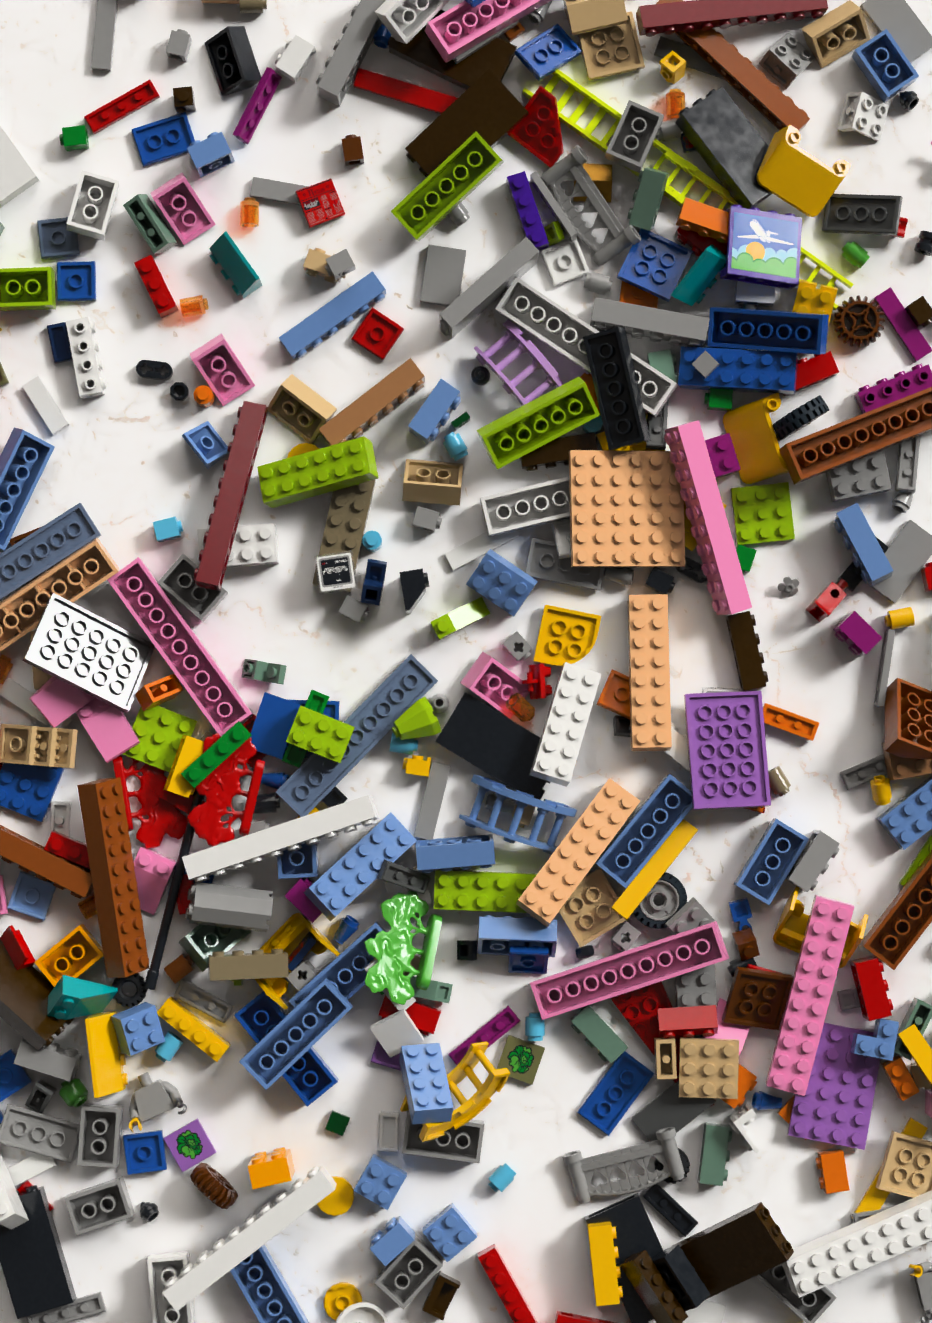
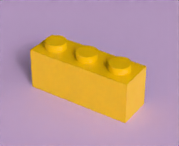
M187 735L182 736L163 790L186 798L193 795L195 788L181 773L203 754L204 741Z

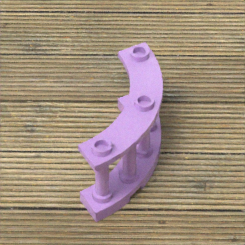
M509 319L503 323L507 329L506 334L484 353L477 346L474 347L478 354L476 356L477 360L482 365L486 364L504 383L502 387L508 394L512 393L522 406L535 400L550 386L557 388L563 385V382L558 377V372L530 340L527 341L522 336L523 332ZM515 339L519 343L518 347L495 365L489 358L510 340L513 341ZM527 352L533 358L532 364L509 381L501 371L522 353L525 354ZM536 369H542L547 375L546 381L523 398L515 387Z

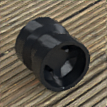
M920 231V240L916 243L914 250L920 254L932 256V232Z

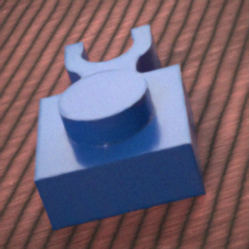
M748 898L728 902L733 922L739 921V931L742 930L744 925H747L748 928L751 927L752 930V926L747 920L752 918Z

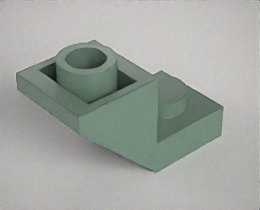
M245 659L241 678L284 684L287 666Z
M416 977L410 978V984L414 989V997L449 1003L453 984L431 980L428 989L422 990L416 987Z

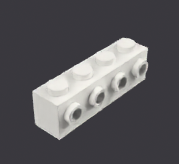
M89 317L67 320L66 326L79 396L84 399L105 395L104 389H107L105 377H101L103 363L101 359H98L97 355L100 347L98 340L94 339L93 334L96 333L95 322H91Z

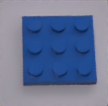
M640 228L638 233L641 241L635 245L632 244L617 275V279L669 302L671 294L675 290L693 251L658 234Z
M3 763L0 770V806L43 822L65 768Z

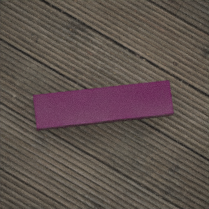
M266 68L232 134L244 144H249L282 79L272 68Z
M891 287L874 297L877 305H880L881 311L884 312L885 317L915 362L932 352V348Z
M508 1005L448 1055L458 1065L466 1055L471 1044L487 1041L489 1047L521 1020Z

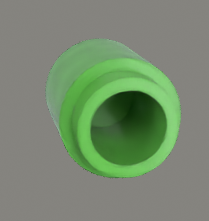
M848 241L841 249L844 252L842 256L854 267L861 268L870 258L867 255L868 252L855 241L852 243Z

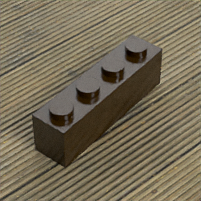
M595 432L556 438L520 457L521 467L528 472L538 470L539 466H545L546 469L557 467L559 463H564L567 466L569 465L570 450H598Z
M750 611L726 616L741 691L766 687V682H769L767 672L763 671L762 668L764 657L763 653L758 650L760 639L758 633L755 634L753 626H756L754 614L751 615Z
M646 1250L632 1254L620 1265L656 1323H682L688 1317Z

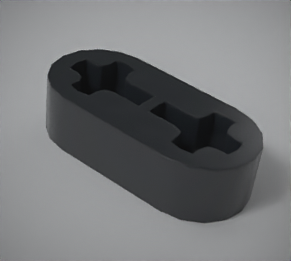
M141 360L136 365V371L142 378L164 381L170 379L173 375L172 367L166 362ZM144 364H147V367L153 369V371H146V374H143L140 367H144ZM165 366L169 373H165V376H162L160 372H156V369L162 370Z
M685 556V560L687 561V566L692 568L691 570L687 568L681 570V567H675L677 572L696 583L707 581V577L697 578L698 574L694 573L693 570L700 572L702 564Z

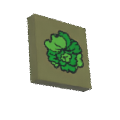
M508 1035L497 1069L507 1068L510 1072L509 1077L533 1085L545 1047Z

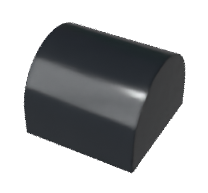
M457 940V960H477V940Z

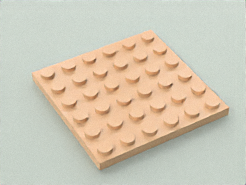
M569 451L571 567H685L684 501L680 495V483L675 477V465L670 460L671 451Z

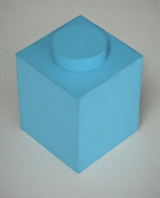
M175 516L153 522L156 538L159 543L182 537L181 532L184 531L181 520L178 521Z

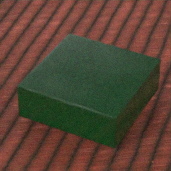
M467 411L451 422L454 430H458L470 421Z
M332 1110L325 1129L343 1136L350 1117Z

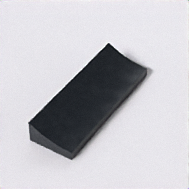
M615 327L583 337L609 450L651 441L625 328Z

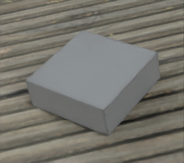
M706 350L692 363L705 378L720 365Z
M857 988L837 991L841 1011L860 1007Z

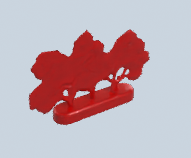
M218 733L205 738L203 753L221 738ZM251 737L195 787L198 794L205 795L207 799L202 805L193 808L187 816V820L195 829L198 837L206 839L209 846L213 847L219 843L234 840L235 834L231 824L237 818L241 820L239 834L242 836L249 835L265 761L259 759L255 761L253 771L249 770L246 765L247 761L257 751L254 744L251 743ZM237 765H242L243 769L237 768ZM252 776L249 791L241 790L240 777ZM237 794L247 797L243 811H235L231 805L232 798ZM225 814L233 815L229 816L230 820L221 821V817ZM229 824L228 828H224L223 825Z
M121 755L113 759L115 777L121 778L128 831L133 830L132 818L139 819L141 827L136 833V839L144 843L147 849L160 846L166 833L172 838L181 839L187 824L186 816L181 814L175 806L159 798L167 781V777L164 775L165 771L144 763L141 769L135 771L134 769L137 768L136 764L140 761L131 758L133 761L130 768L125 769ZM131 775L138 777L141 782V788L138 791L128 792L127 777ZM136 796L142 804V808L135 813H131L129 797ZM148 815L149 818H148V819H143L142 816Z

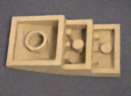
M1 724L0 763L74 768L78 730Z

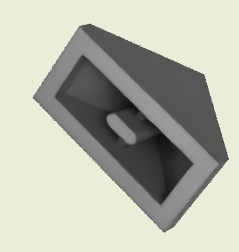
M40 1079L35 1084L25 1105L35 1112L43 1113L56 1093L57 1088Z

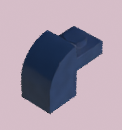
M368 559L360 602L380 605L387 562Z

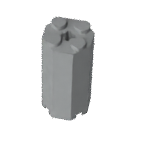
M195 882L188 890L187 900H190V904L186 908L185 919L189 920V923L267 932L270 925H266V922L271 920L273 897L271 896L273 891Z

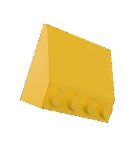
M116 1011L92 1014L85 1019L94 1098L122 1091L126 1088L125 1085H128V1076L123 1070V1066L126 1065L125 1054L121 1053L111 1018L112 1015L117 1014Z

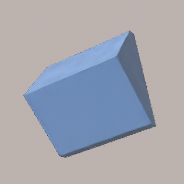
M208 421L182 435L207 469L229 454L228 446Z

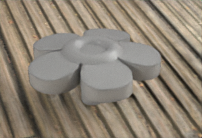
M785 577L783 579L784 583H779L777 587L779 591H782L783 597H788L790 593L795 595L798 592L797 586L799 581Z

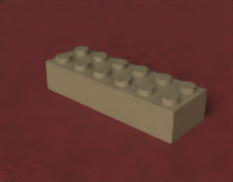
M376 480L333 491L318 557L351 553L354 578ZM316 565L312 584L314 586L320 587L318 568ZM352 588L339 589L337 591L351 594Z

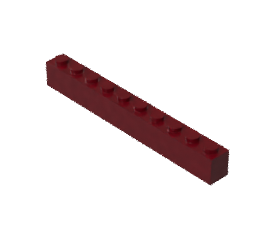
M691 0L639 6L636 12L639 35L652 37L660 33L670 35L679 31L689 33L697 29L707 31L716 27L726 29L735 25L744 27L753 23L763 25L767 22L775 21L776 23H781L790 19L794 21H800L809 17L818 19L824 16L828 9L827 0Z
M244 401L242 407L238 409V424L234 425L232 432L234 439L228 446V453L230 454L228 460L224 461V476L219 479L218 483L219 495L215 496L213 502L215 510L209 516V532H205L203 543H205V547L199 553L198 560L201 562L199 568H196L194 572V579L199 587L221 591L268 414L266 405Z

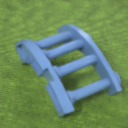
M474 774L471 782L477 784L479 790L470 816L460 814L459 818L466 821L465 825L472 828L477 826L504 837V841L514 844L517 841L543 849V852L552 855L557 848L555 843L564 818L566 819L567 816L575 817L577 810L563 803L547 799L543 801L534 798V795L519 790L513 791L506 788V785L488 777ZM491 790L496 792L495 796L497 798L489 821L485 823L477 819L486 792ZM507 797L517 800V807L508 831L495 827L503 801ZM528 804L538 807V814L529 838L516 834L524 808ZM551 811L555 812L556 819L548 842L538 841L537 837L545 814Z

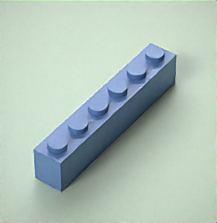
M372 271L279 337V340L293 359L296 357L299 359L307 353L306 350L311 346L317 347L323 342L322 339L327 335L330 337L338 332V327L351 323L355 315L358 313L361 315L370 309L369 305L382 301L385 298L386 289Z

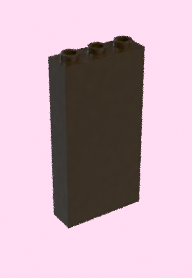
M440 10L432 19L441 15L445 11ZM426 25L407 44L396 41L392 35L388 40L390 53L465 90L476 82L489 68L502 82L517 49V46L497 37L456 64L453 59L447 63L444 61L426 34Z
M489 68L405 148L408 152L406 156L412 163L416 161L421 166L419 171L427 177L476 131L491 148H494L530 113Z
M0 939V1017L36 1050L39 1051L43 1046L47 1048L54 1041L53 1036H59L66 1028L64 1025H70L75 1018L64 1020L47 1016L48 995L54 986L33 966L16 970Z
M762 1202L671 1246L679 1245L684 1251L685 1256L695 1268L696 1273L710 1293V1296L706 1299L788 1261L794 1253L790 1242L786 1240L780 1227L774 1222L769 1210Z

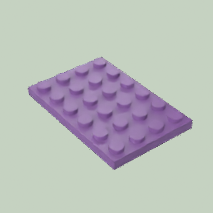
M741 691L685 694L684 703L693 810L771 806L762 692Z
M824 1023L805 1096L794 1094L787 1135L865 1150L880 1058L854 1054L850 1051L854 1033L873 1036L874 1032Z

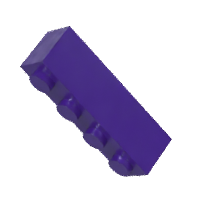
M525 171L508 176L506 183L524 237H527L539 251L548 248L549 242Z

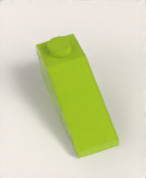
M480 597L431 621V625L439 640L491 613L483 598Z

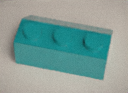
M225 231L209 248L212 253L209 256L215 265L220 264L222 267L220 272L224 278L232 281L234 285L231 287L236 295L241 294L245 298L260 288L262 283L227 231Z
M711 244L704 250L672 292L671 296L690 306H693L696 302L700 304L706 296L704 291L714 286L717 282L715 277L726 267L727 255Z

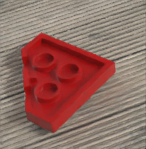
M539 86L525 106V109L530 114L508 135L551 168L564 153L557 100L545 88Z

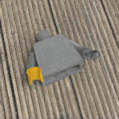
M148 1072L138 1076L142 1087L134 1091L129 1107V1128L132 1132H134L133 1127L138 1125L140 1131L143 1127L139 1121L144 1122L173 1108L184 1107L182 1111L178 1112L179 1115L186 1112L187 1106L183 1103L180 1093L175 1086L161 1079L152 1082Z
M926 1261L917 1265H909V1268L914 1269L910 1276L914 1277L921 1308L926 1311L925 1321L923 1316L920 1317L921 1323H929L932 1320V1263Z

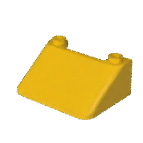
M788 125L774 134L757 172L756 179L761 187L805 215L815 217L821 212L843 181L851 164L845 160L836 161L832 168L798 147L801 135L796 128Z
M779 393L730 410L723 416L722 421L726 434L730 433L741 470L738 473L741 481L745 484H753L789 473L779 451L780 447L769 413L776 411L781 405Z

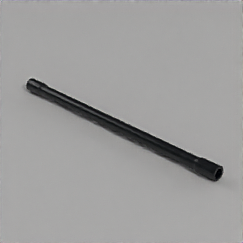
M196 788L193 793L190 812L194 807L202 805L205 795H199ZM188 821L153 957L144 984V988L151 990L156 988L159 968L185 871L182 857L189 855L195 829Z

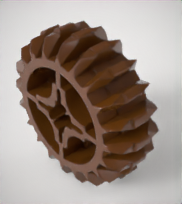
M858 295L855 300L853 297H849V303L844 300L842 302L843 307H837L840 313H834L833 316L837 319L833 321V324L839 326L834 331L841 332L837 336L839 339L842 336L845 337L843 340L844 344L850 340L851 347L854 346L855 342H857L858 348H861L862 342L867 347L869 346V340L874 343L876 341L875 337L879 338L881 336L879 331H883L884 326L880 324L884 323L885 319L879 317L884 312H877L880 305L874 307L875 300L872 299L868 303V297L865 296L863 301H861V297ZM854 307H860L864 309L861 313L848 311L849 309ZM868 313H870L873 318V327L871 326V323H869L867 320ZM864 315L861 319V324L854 329L857 319ZM844 316L847 317V320L851 324V328L849 331L845 326ZM857 330L869 332V334L865 336L854 335V333Z
M200 1163L190 1175L191 1181L212 1203L221 1209H228L235 1203L238 1198L237 1191L216 1169L206 1163Z

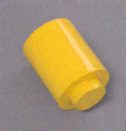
M911 607L887 611V615L884 616L886 627H890L891 630L915 625Z

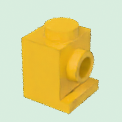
M673 50L659 61L661 65L660 74H662L667 82L675 84L684 77L686 61Z
M412 755V759L404 758L402 769H406L405 773L429 777L431 757H427V761L423 760L424 756Z

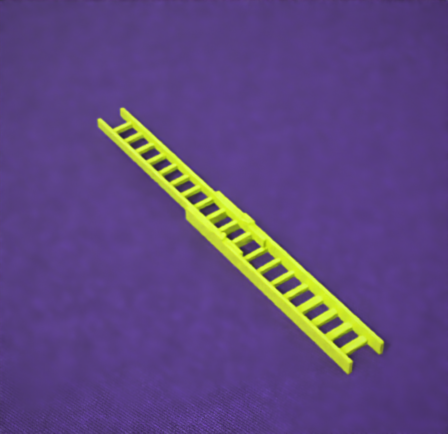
M557 69L551 73L554 76L548 82L545 89L551 93L560 80L569 86L557 102L559 121L606 154L608 148L606 144L615 133L622 114ZM525 87L522 90V95L529 100L534 95ZM575 91L584 96V99L568 119L560 112ZM592 102L600 109L584 130L576 122ZM606 113H608L616 121L604 138L599 141L591 134ZM654 140L653 146L663 152L653 169L658 170L665 159H668L677 166L667 179L664 196L681 207L689 190L696 181H699L708 189L698 202L704 203L713 191L723 198L718 209L722 210L727 202L731 205H738L726 188L660 141ZM625 167L626 169H628L629 171H631V172H632L633 174H635L636 176H639V173H638V172L633 171V170H631V169ZM682 169L692 176V179L680 194L670 184ZM801 247L800 264L806 257L817 265L806 281L812 282L820 269H823L832 276L827 286L834 287V282L838 280L849 289L852 288L854 285L852 282ZM834 303L833 310H836L838 305Z

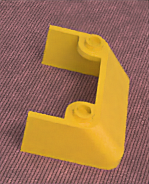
M796 886L784 906L773 935V941L782 947L800 953L809 915L803 913L805 906L797 900L800 887ZM865 914L858 925L850 922L839 968H843L862 941L868 915Z
M300 913L293 914L259 949L263 950L264 953H271V949H283V952H287L289 957L310 931L316 938V944L306 956L311 951L316 955L322 954L327 948L336 956L340 954L331 942ZM285 978L255 979L268 997L286 1010L288 1008L280 998L288 989V982Z

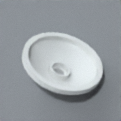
M359 1302L348 1306L335 1321V1323H389L385 1313L376 1305L368 1302Z

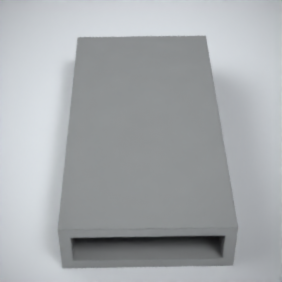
M527 237L439 314V329L446 337L448 335L451 338L455 337L509 289L516 277L521 278L538 263L539 250Z

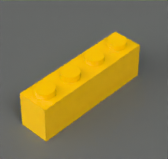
M171 996L157 1012L158 1016L216 1062L219 1061L231 1045Z
M610 1221L587 1224L596 1306L620 1304L619 1298H623L622 1286H618L617 1278H621L620 1266H616L615 1259L619 1258L618 1247H614L613 1239H617L616 1227H612Z

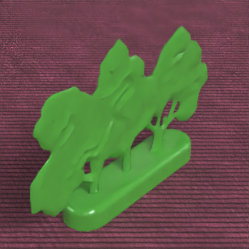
M410 890L406 894L398 893L391 899L381 903L382 915L386 922L389 923L391 929L389 932L382 930L376 934V938L364 941L368 954L375 957L378 961L373 967L368 968L365 978L366 986L374 994L382 992L387 988L392 1002L404 1005L406 1000H410L414 996V989L410 984V978L414 975H417L416 987L422 990L428 989L442 925V916L431 914L426 928L423 926L421 917L427 914L429 905L418 897L417 892ZM411 917H413L418 922L416 923V925L419 926V928H416L411 924ZM412 929L416 930L415 933H411L410 931ZM419 932L425 935L422 950L414 948L412 945L413 936ZM415 954L421 955L418 970L410 965V961L414 958ZM404 971H405V972H410L409 975H408V976H405V975L403 974Z

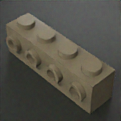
M271 949V953H264L263 950H252V953L244 954L243 950L232 951V954H224V951H214L212 955H208V977L210 981L288 977V953L283 952V949Z

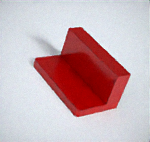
M13 925L8 926L0 939L16 970L33 966L35 959L20 930H15Z

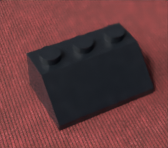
M227 26L204 42L222 96L251 88L260 81L261 75L245 26Z
M423 568L399 572L406 614L412 613L425 595L426 587H429L428 574L423 573Z
M679 1245L667 1248L651 1258L684 1311L697 1308L710 1296L705 1284L701 1281L695 1268L691 1265Z

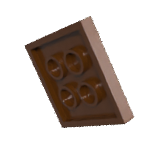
M737 966L722 1016L723 1022L779 1030L794 979L793 976Z

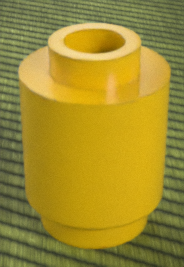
M884 775L875 776L870 781L872 798L876 805H887L891 802L890 799L892 798L890 780Z

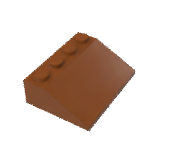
M896 678L887 687L885 698V751L904 758L932 759V691L900 678Z

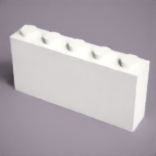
M0 125V204L3 207L40 180Z
M0 1153V1224L12 1230L29 1221Z

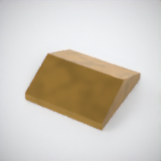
M584 163L582 166L606 202L611 203L612 164ZM587 196L573 197V202H586Z

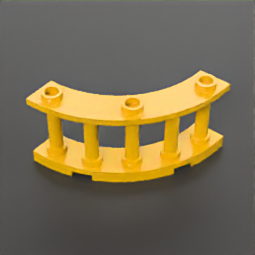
M487 1041L471 1044L460 1063L447 1074L449 1089L461 1106L453 1111L451 1121L422 1124L423 1127L419 1134L422 1142L439 1138L445 1135L444 1132L451 1128L456 1130L483 1111L492 1102L490 1098L496 1091L500 1092L510 1072L507 1068L495 1069L484 1054L489 1045ZM479 1061L489 1073L483 1084L473 1072L474 1067ZM466 1076L478 1090L469 1100L464 1097L457 1087V1084ZM406 1095L400 1108L401 1112L409 1111Z

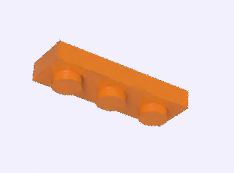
M767 703L763 705L765 724L811 741L814 740L819 722Z

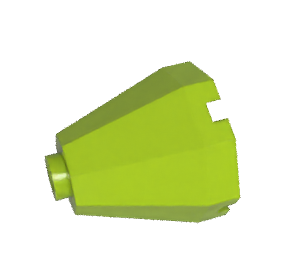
M426 697L417 700L393 722L394 727H392V731L396 738L400 737L401 740L434 736L442 732L437 716H434V710Z

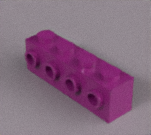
M922 363L912 367V371L905 373V371L898 372L890 380L883 378L877 381V385L873 387L866 385L859 388L855 398L861 413L864 414L932 387V371L929 364L925 366Z

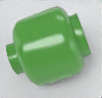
M79 1078L72 1079L70 1082L65 1080L61 1083L62 1088L59 1091V1095L69 1107L74 1106L77 1108L87 1101L88 1090Z

